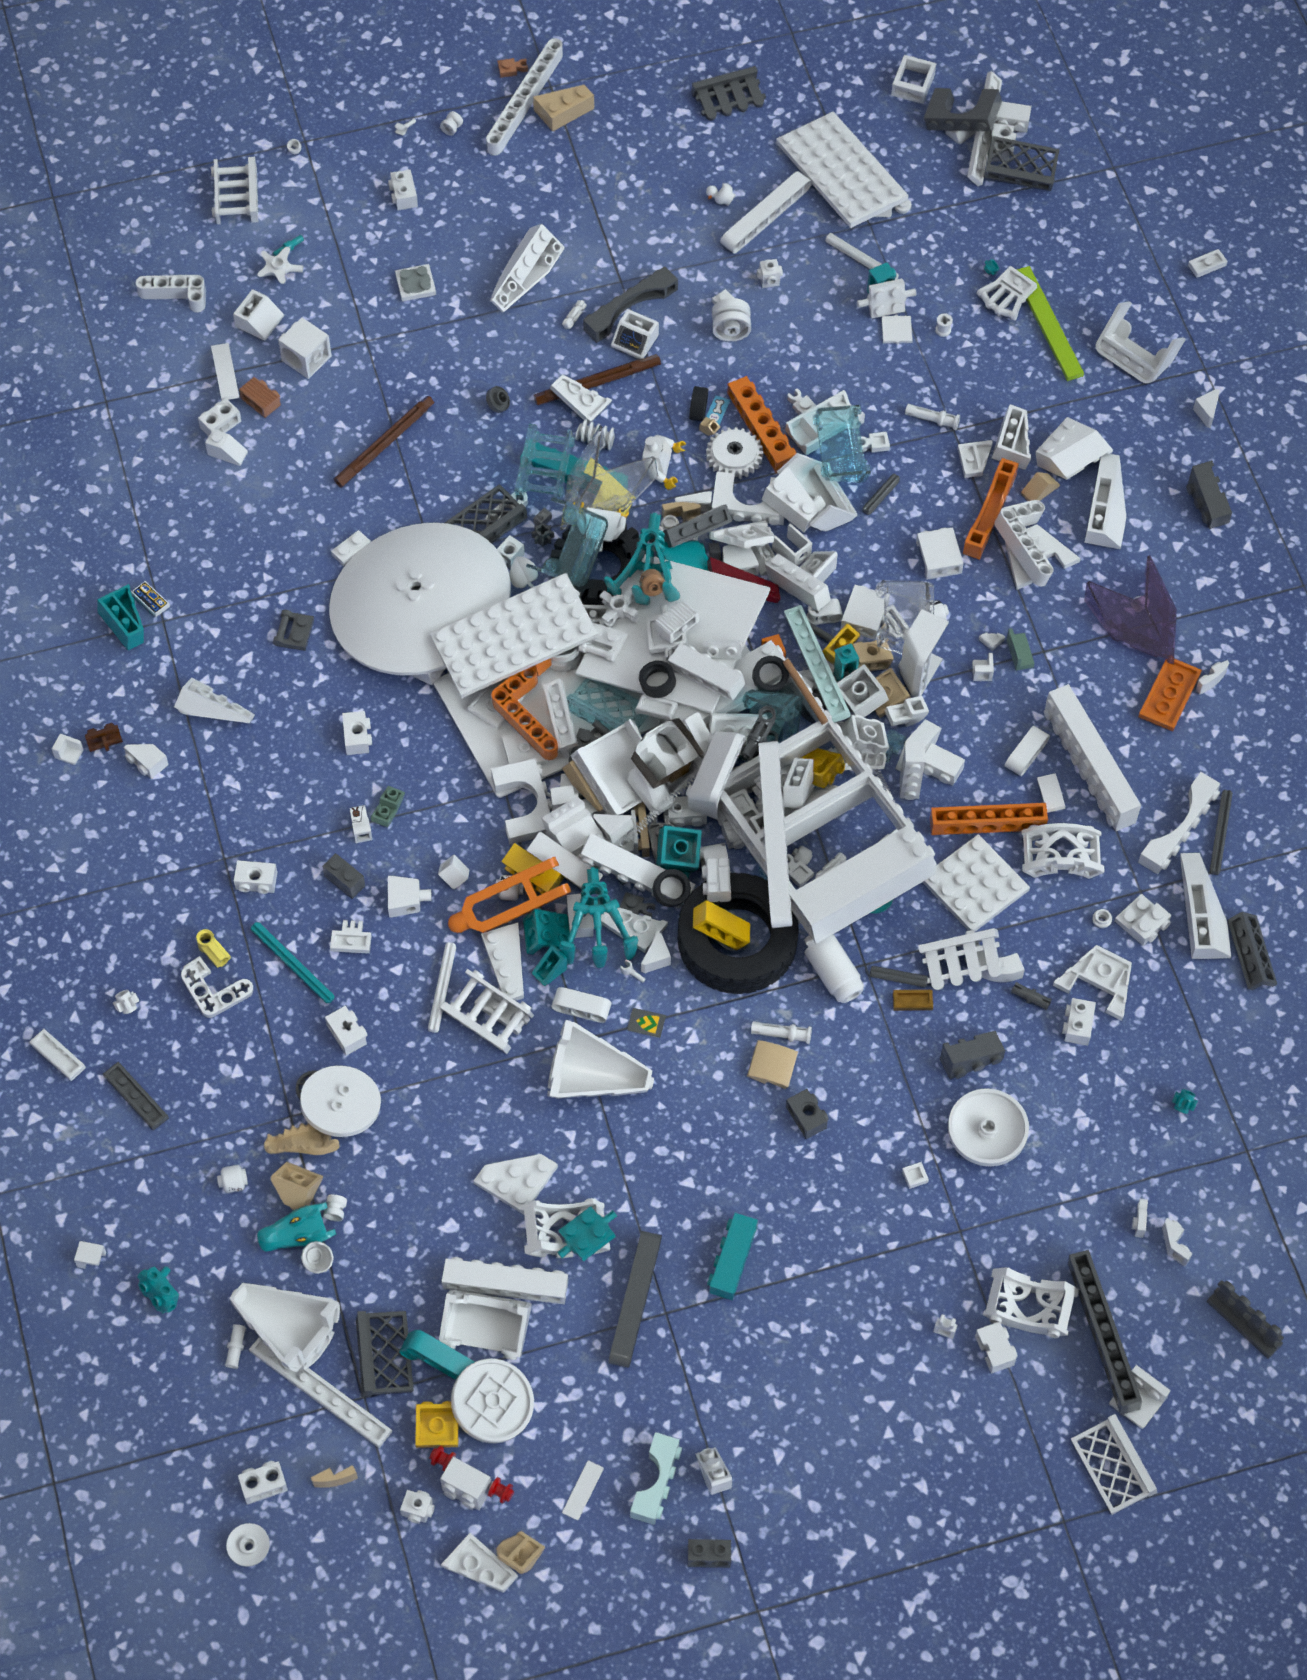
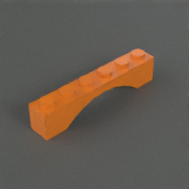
M1001 458L982 509L965 540L964 555L980 560L995 526L994 522L1003 508L1017 476L1019 463Z

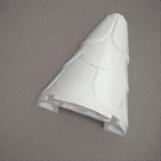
M565 1020L560 1032L562 1037L557 1042L551 1065L548 1097L559 1099L610 1094L612 1096L645 1093L652 1089L654 1078L651 1077L652 1070L626 1052L619 1051L602 1038H598L577 1023Z
M242 1283L238 1289L233 1291L230 1297L232 1305L246 1324L258 1334L279 1361L294 1372H298L300 1368L303 1370L307 1369L319 1359L335 1333L332 1331L334 1322L338 1323L340 1315L339 1302L331 1298L277 1290L276 1287Z

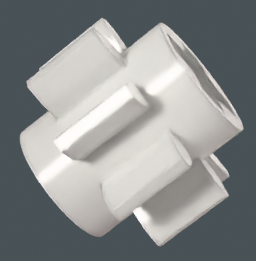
M123 990L116 994L117 1001L113 1002L117 1011L129 1014L137 1009L135 1003L139 1002L136 993Z

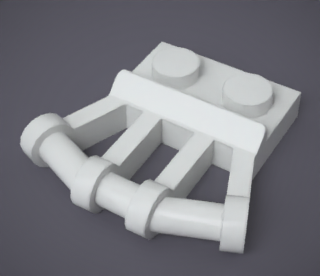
M1010 266L996 281L980 288L977 291V295L979 298H982L986 304L985 307L995 311L996 315L1010 317L1011 320L1016 321L1022 303L1037 288V284ZM1000 287V289L991 298H989L987 293ZM1007 292L1009 295L997 305L996 302ZM1015 298L1017 299L1013 311L1005 309Z

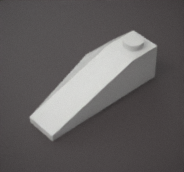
M193 678L182 687L174 706L180 713L185 715L189 714L250 723L255 714L239 704L229 703L227 697L223 694H214L212 692L213 688Z

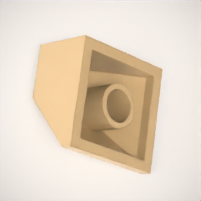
M289 1162L282 1165L271 1176V1181L281 1200L293 1210L310 1205L323 1179L322 1175Z

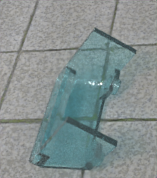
M552 497L551 501L565 506L563 520L572 526L559 560L548 558L542 568L528 563L526 567L553 578L567 573L572 585L582 587L588 582L608 529V521L599 514Z

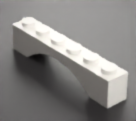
M1200 772L1188 793L1189 813L1185 820L1171 833L1151 840L1141 853L1138 863L1156 874H1159L1162 869L1166 870L1171 862L1169 860L1172 855L1176 856L1181 848L1179 846L1180 843L1187 841L1191 834L1189 831L1191 828L1195 829L1201 820L1199 818L1201 814L1205 815L1211 806L1209 803L1211 801L1215 802L1218 798L1220 783Z

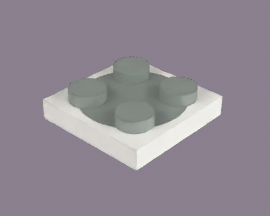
M429 264L395 270L402 301L436 295Z

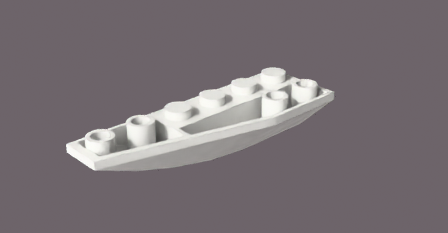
M543 224L531 227L498 280L490 301L501 312L507 310L546 276L565 248Z
M1104 454L1100 458L1084 543L1121 549L1126 522V510L1120 456Z
M1181 853L1180 859L1192 959L1231 958L1227 920L1200 853Z

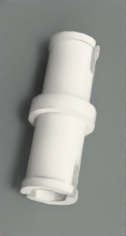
M233 1325L231 1340L227 1344L229 1350L225 1366L228 1368H238L240 1354L244 1349L242 1344L246 1330L245 1326Z

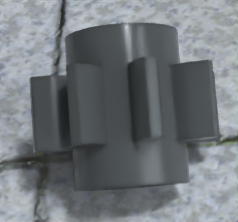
M544 523L538 526L535 525V531L531 532L535 544L538 543L542 547L548 543L551 544V538H554V531H551V525L547 526Z

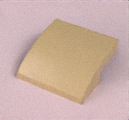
M758 1040L747 1077L763 1084L769 1082L786 1089L790 1083L798 1052L778 1044Z

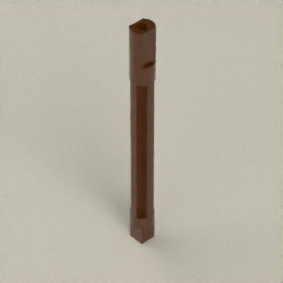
M655 354L575 381L582 384V387L590 389L661 365V360ZM551 389L533 395L537 405L560 399Z
M426 396L414 405L333 478L340 488L345 486L435 403L430 396Z

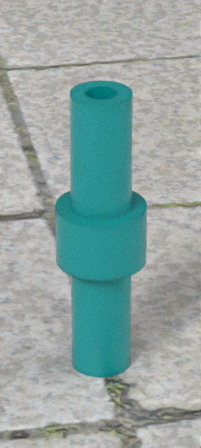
M299 235L291 241H286L282 244V247L272 253L273 256H277L285 247H290V251H292L296 245L304 241L303 236Z

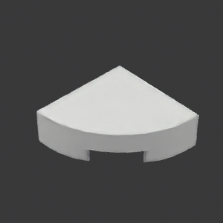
M984 633L979 636V640L993 651L1005 640V636L1000 633Z

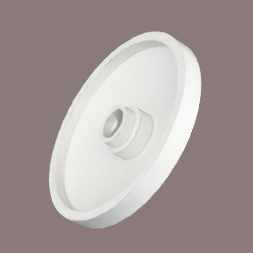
M978 1089L965 1094L953 1106L948 1121V1134L953 1147L968 1161L982 1166H999L1010 1162L1021 1153L1027 1142L1029 1122L1021 1104L1009 1094L995 1089Z

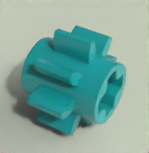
M1182 1089L1180 1093L1176 1091L1172 1103H1175L1174 1108L1185 1114H1188L1189 1110L1194 1111L1198 1100L1194 1099L1196 1095L1186 1089Z

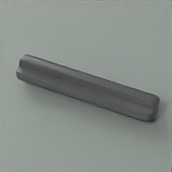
M895 473L892 474L863 506L862 511L870 515L900 482V477Z
M872 966L870 970V976L874 978L926 987L928 977L925 975Z

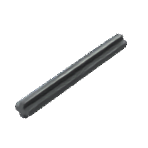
M1223 790L1221 795L1209 871L1210 874L1219 875L1221 871L1233 794L1231 790Z

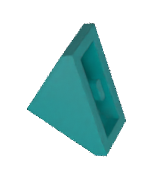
M552 944L532 971V974L543 986H547L567 970V957Z

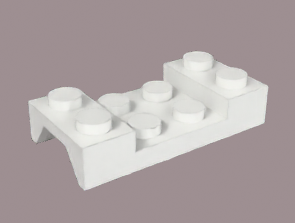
M843 390L786 422L785 431L803 453L808 455L820 448L821 443L847 428L850 431L864 423L865 414L863 412L858 413L849 402L847 393Z

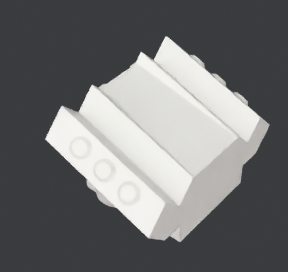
M851 715L845 722H835L841 727L843 736H847L850 739L852 748L860 752L863 758L862 761L865 764L868 763L872 770L884 769L887 759L885 753L889 749L884 723L876 719H866L861 715ZM843 758L845 770L853 771Z
M579 797L573 798L542 817L546 836L578 858H580L579 855L591 833L604 839L603 832L597 827L591 813L585 808L584 802Z

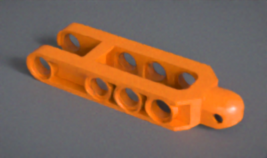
M556 857L549 858L466 897L462 911L453 914L448 919L449 929L454 933H462L472 928L485 933L571 893L572 891L568 883L537 896L530 881L544 874L545 871L559 866ZM519 883L523 884L530 900L483 922L476 919L472 910L474 904L490 899L493 895L507 891Z

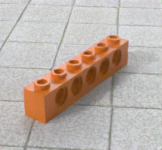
M747 376L728 383L727 394L751 431V434L756 435V440H760L764 455L775 473H777L783 465L797 454L795 449L790 447L787 436L782 434L779 423L774 421L771 410L766 408L763 397L758 395L755 384L752 381L750 382Z
M1046 803L933 807L930 813L931 835L1019 832L1031 825H1045L1048 822Z

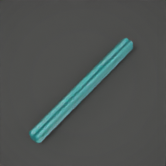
M255 922L252 925L251 931L325 1003L330 1004L334 1000V994L260 922Z

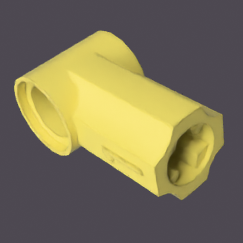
M207 929L197 933L196 939L199 950L205 953L217 968L227 964L231 956L214 938V934ZM204 939L210 940L208 943H202Z

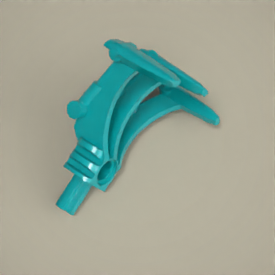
M657 513L650 514L648 529L641 528V534L638 538L639 542L636 544L637 549L623 572L614 581L608 576L604 577L607 592L614 596L621 595L622 589L619 587L637 570H643L644 572L648 569H655L660 573L663 572L666 582H663L662 591L665 599L668 602L680 599L679 591L671 583L670 569H673L670 560L665 561L662 553L665 551V533L659 530L661 515ZM652 538L655 539V541H654L653 543L648 544V541H649L650 539H652ZM656 551L660 560L659 564H653L654 552ZM645 553H646V560H645V563H644V562H642V559L644 558ZM634 585L631 590L636 603L641 605L650 604V597L644 594L641 587Z
M591 867V869H587L588 883L582 884L580 902H575L573 911L576 912L571 924L572 929L568 941H561L559 947L561 952L567 957V964L572 965L576 950L573 943L584 915L589 913L593 915L597 946L592 948L593 962L597 968H603L606 964L608 949L601 943V914H604V912L608 913L624 939L623 947L627 960L635 957L639 940L637 936H629L617 909L620 907L616 899L610 901L606 883L599 882L598 868ZM592 894H598L599 896H597V897H592L591 895H592Z

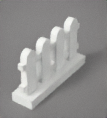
M993 928L918 945L920 953L926 955V958L923 959V964L927 963L930 974L927 983H931L934 989L941 990L946 979H950L953 985L960 986L963 983L964 975H969L970 979L975 982L982 979V971L988 970L990 976L999 977L1004 963L1003 961L999 962L997 948L1000 947L999 942H995V938H999L998 930ZM977 942H982V943H983L982 946H977V947H976V943H977ZM963 946L964 950L957 951V947ZM938 951H945V954L938 955ZM977 952H985L987 965L980 966ZM965 955L968 969L961 971L958 956ZM946 959L949 973L942 975L940 960Z

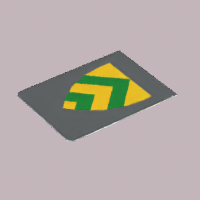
M633 1008L627 1030L660 1038L666 1015Z

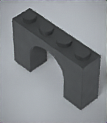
M935 88L924 116L927 130L992 131L1002 103L999 89H982L979 100L974 108L965 113L956 114L950 112L954 103L951 88Z

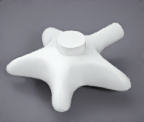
M285 247L277 256H271L266 251L261 252L266 265L258 272V276L272 275L277 277L281 284H284L287 273L303 272L304 268L303 265H292L288 262L287 258L290 253V247Z

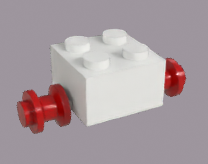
M443 1446L435 1447L432 1450L429 1459H431V1465L440 1464L443 1466L444 1473L440 1479L444 1495L448 1498L461 1500L462 1504L470 1510L474 1508L480 1510L488 1496L496 1495L500 1497L499 1502L502 1504L505 1501L509 1502L514 1494L512 1484L509 1483L507 1486L501 1484V1478L499 1477L494 1482L491 1481L490 1476L455 1458L456 1453H445Z

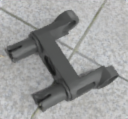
M764 706L759 710V717L747 736V744L741 752V756L746 760H752L759 755L758 744L767 742L768 735L774 736V741L779 742L778 734L771 730L775 723L776 713L774 708L770 706ZM766 712H769L773 715L770 719H764L762 717V715Z

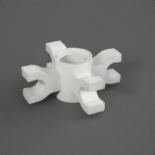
M632 586L627 588L624 595L613 597L606 591L601 593L602 603L611 607V610L602 616L605 626L611 628L616 619L629 618L635 624L641 619L637 615L638 611L629 607L635 601L631 590Z

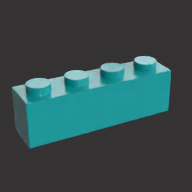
M734 1213L733 1219L729 1218L726 1230H728L727 1237H722L719 1247L722 1249L721 1255H716L713 1265L716 1269L714 1274L710 1273L707 1285L710 1286V1294L733 1301L758 1227L757 1219Z

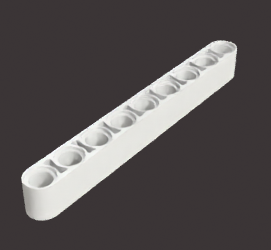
M553 38L547 42L486 138L487 152L489 154L498 155L503 151L533 104V96H538L562 59L563 48L561 40Z

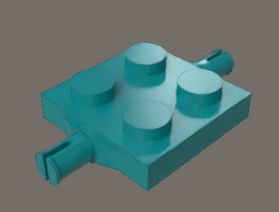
M591 1206L558 1230L566 1242V1246L557 1251L558 1255L563 1259L572 1251L584 1262L616 1237L609 1228L608 1223L618 1217L617 1214L611 1210L602 1217Z

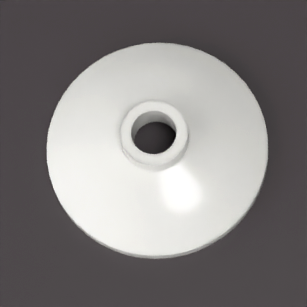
M251 1523L236 1527L227 1539L229 1557L241 1566H254L260 1563L268 1554L270 1547L266 1531L262 1527ZM247 1544H252L253 1548L251 1550H246L245 1546Z

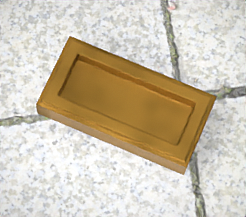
M893 990L894 1011L933 1010L932 990Z

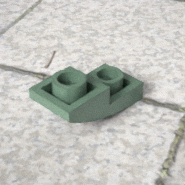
M387 786L380 797L379 805L371 815V821L389 827L403 801L405 792Z

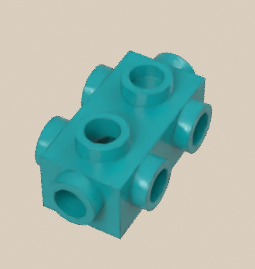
M154 1266L148 1270H142L138 1274V1286L142 1294L151 1300L157 1311L162 1314L169 1313L176 1308L179 1294L166 1278L170 1273V1269L164 1266L159 1272Z

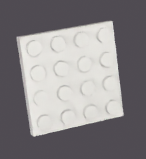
M979 834L936 865V874L922 882L968 931L973 929L974 932L1030 889L1026 882Z

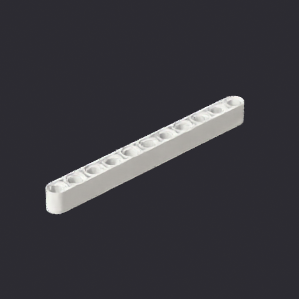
M778 741L759 743L758 745L770 917L772 928L792 926L780 751Z

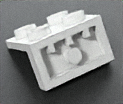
M1136 1365L1132 1373L1142 1399L1141 1409L1123 1415L1143 1429L1167 1399L1171 1390ZM1113 1397L1109 1404L1119 1411Z

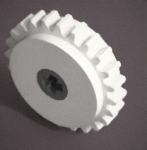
M737 427L734 430L728 428L727 431L722 429L721 434L715 433V438L711 437L710 442L707 444V461H709V467L713 466L714 472L718 470V472L735 473V477L741 479L743 475L748 477L749 472L754 474V470L759 469V464L762 463L763 446L760 445V440H756V435L751 436V431L745 432L743 428L738 430Z

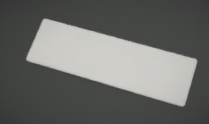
M587 1461L562 1512L563 1514L579 1520L604 1469L603 1467Z

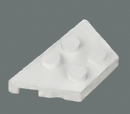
M765 520L710 531L709 539L750 549L752 546H765L767 543L774 542V534L771 532V528L767 527L768 522Z

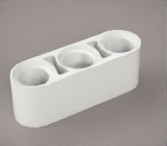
M1032 726L1007 759L1005 767L1022 776L1045 747L1050 735L1036 726Z
M559 987L551 1007L560 1013L604 1023L607 1020L612 1003L603 997Z

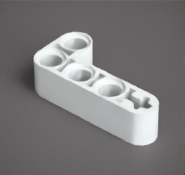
M200 275L141 276L136 280L138 295L142 299L188 298L192 311L201 312L205 309L206 289L204 279Z

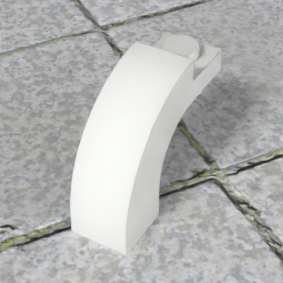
M745 788L730 795L729 798L755 834L764 830L763 812L760 813L756 809Z
M972 929V930L966 931L965 935H966V934L975 933V932H974V930ZM977 952L980 966L987 965L985 952ZM1015 953L999 958V962L1003 961L1004 963L999 977L990 976L988 970L982 971V978L994 982H1011L1023 978L1025 969L1018 954Z

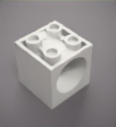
M304 318L293 323L291 328L279 338L282 361L308 379L332 357L329 335Z

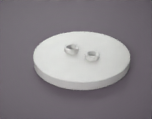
M331 1066L315 1072L305 1082L300 1096L301 1111L307 1122L316 1130L335 1137L353 1136L368 1129L377 1119L381 1105L380 1092L375 1082L364 1072L348 1066Z
M484 1359L472 1363L457 1377L452 1388L451 1407L457 1423L468 1435L486 1443H501L514 1438L527 1426L534 1409V1396L529 1381L517 1367L499 1359Z

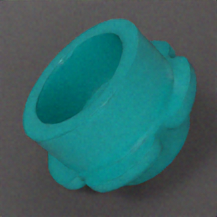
M993 259L985 261L984 270L986 273L995 275L999 271L996 261Z

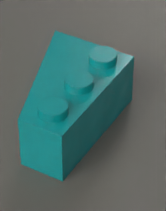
M129 584L97 599V613L127 650L144 643V628Z

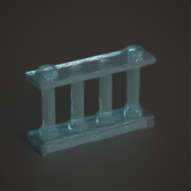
M529 424L514 489L516 497L524 498L525 492L534 491L553 494L555 503H559L560 497L563 498L564 496L563 482L570 450L575 445V437H573L572 430L568 429L566 437L541 434L536 424ZM539 441L565 445L563 454L536 450L535 444ZM537 457L561 461L559 471L533 467L531 465L532 459ZM536 474L557 478L556 486L549 487L530 484L528 476Z

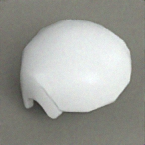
M319 1241L307 1244L301 1254L303 1266L315 1274L326 1272L332 1266L334 1259L330 1247Z

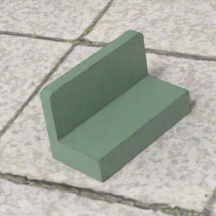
M1012 628L1008 629L1006 640L1016 671L1034 668L1035 663L1026 634H1014Z

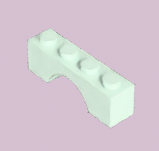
M655 1432L649 1451V1458L657 1465L660 1475L657 1482L651 1488L636 1492L630 1511V1518L655 1525L656 1519H661L664 1509L661 1503L663 1499H667L670 1487L667 1486L668 1480H673L676 1467L673 1464L675 1459L679 1460L682 1447H679L680 1439Z

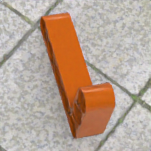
M532 666L510 676L497 686L491 693L492 704L496 711L544 759L553 760L558 756L557 740L518 701L536 687L538 683L537 670Z

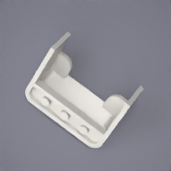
M1119 303L1096 342V350L1141 382L1151 383L1173 362L1186 339L1183 337L1173 339L1168 348L1160 349L1155 356L1128 338L1131 333V325L1124 319V316L1132 303Z
M797 453L777 471L780 474L788 466L807 493L821 495L825 501L826 506L809 523L811 527L817 528L820 531H829L857 517L854 507L830 469L824 463Z
M921 609L911 628H907L903 634V653L898 665L900 674L913 697L922 696L943 658L931 652L949 624V621Z
M716 731L715 734L711 733L707 743L709 748L694 783L689 785L686 791L689 809L718 819L719 800L738 755L745 748V735L740 733Z

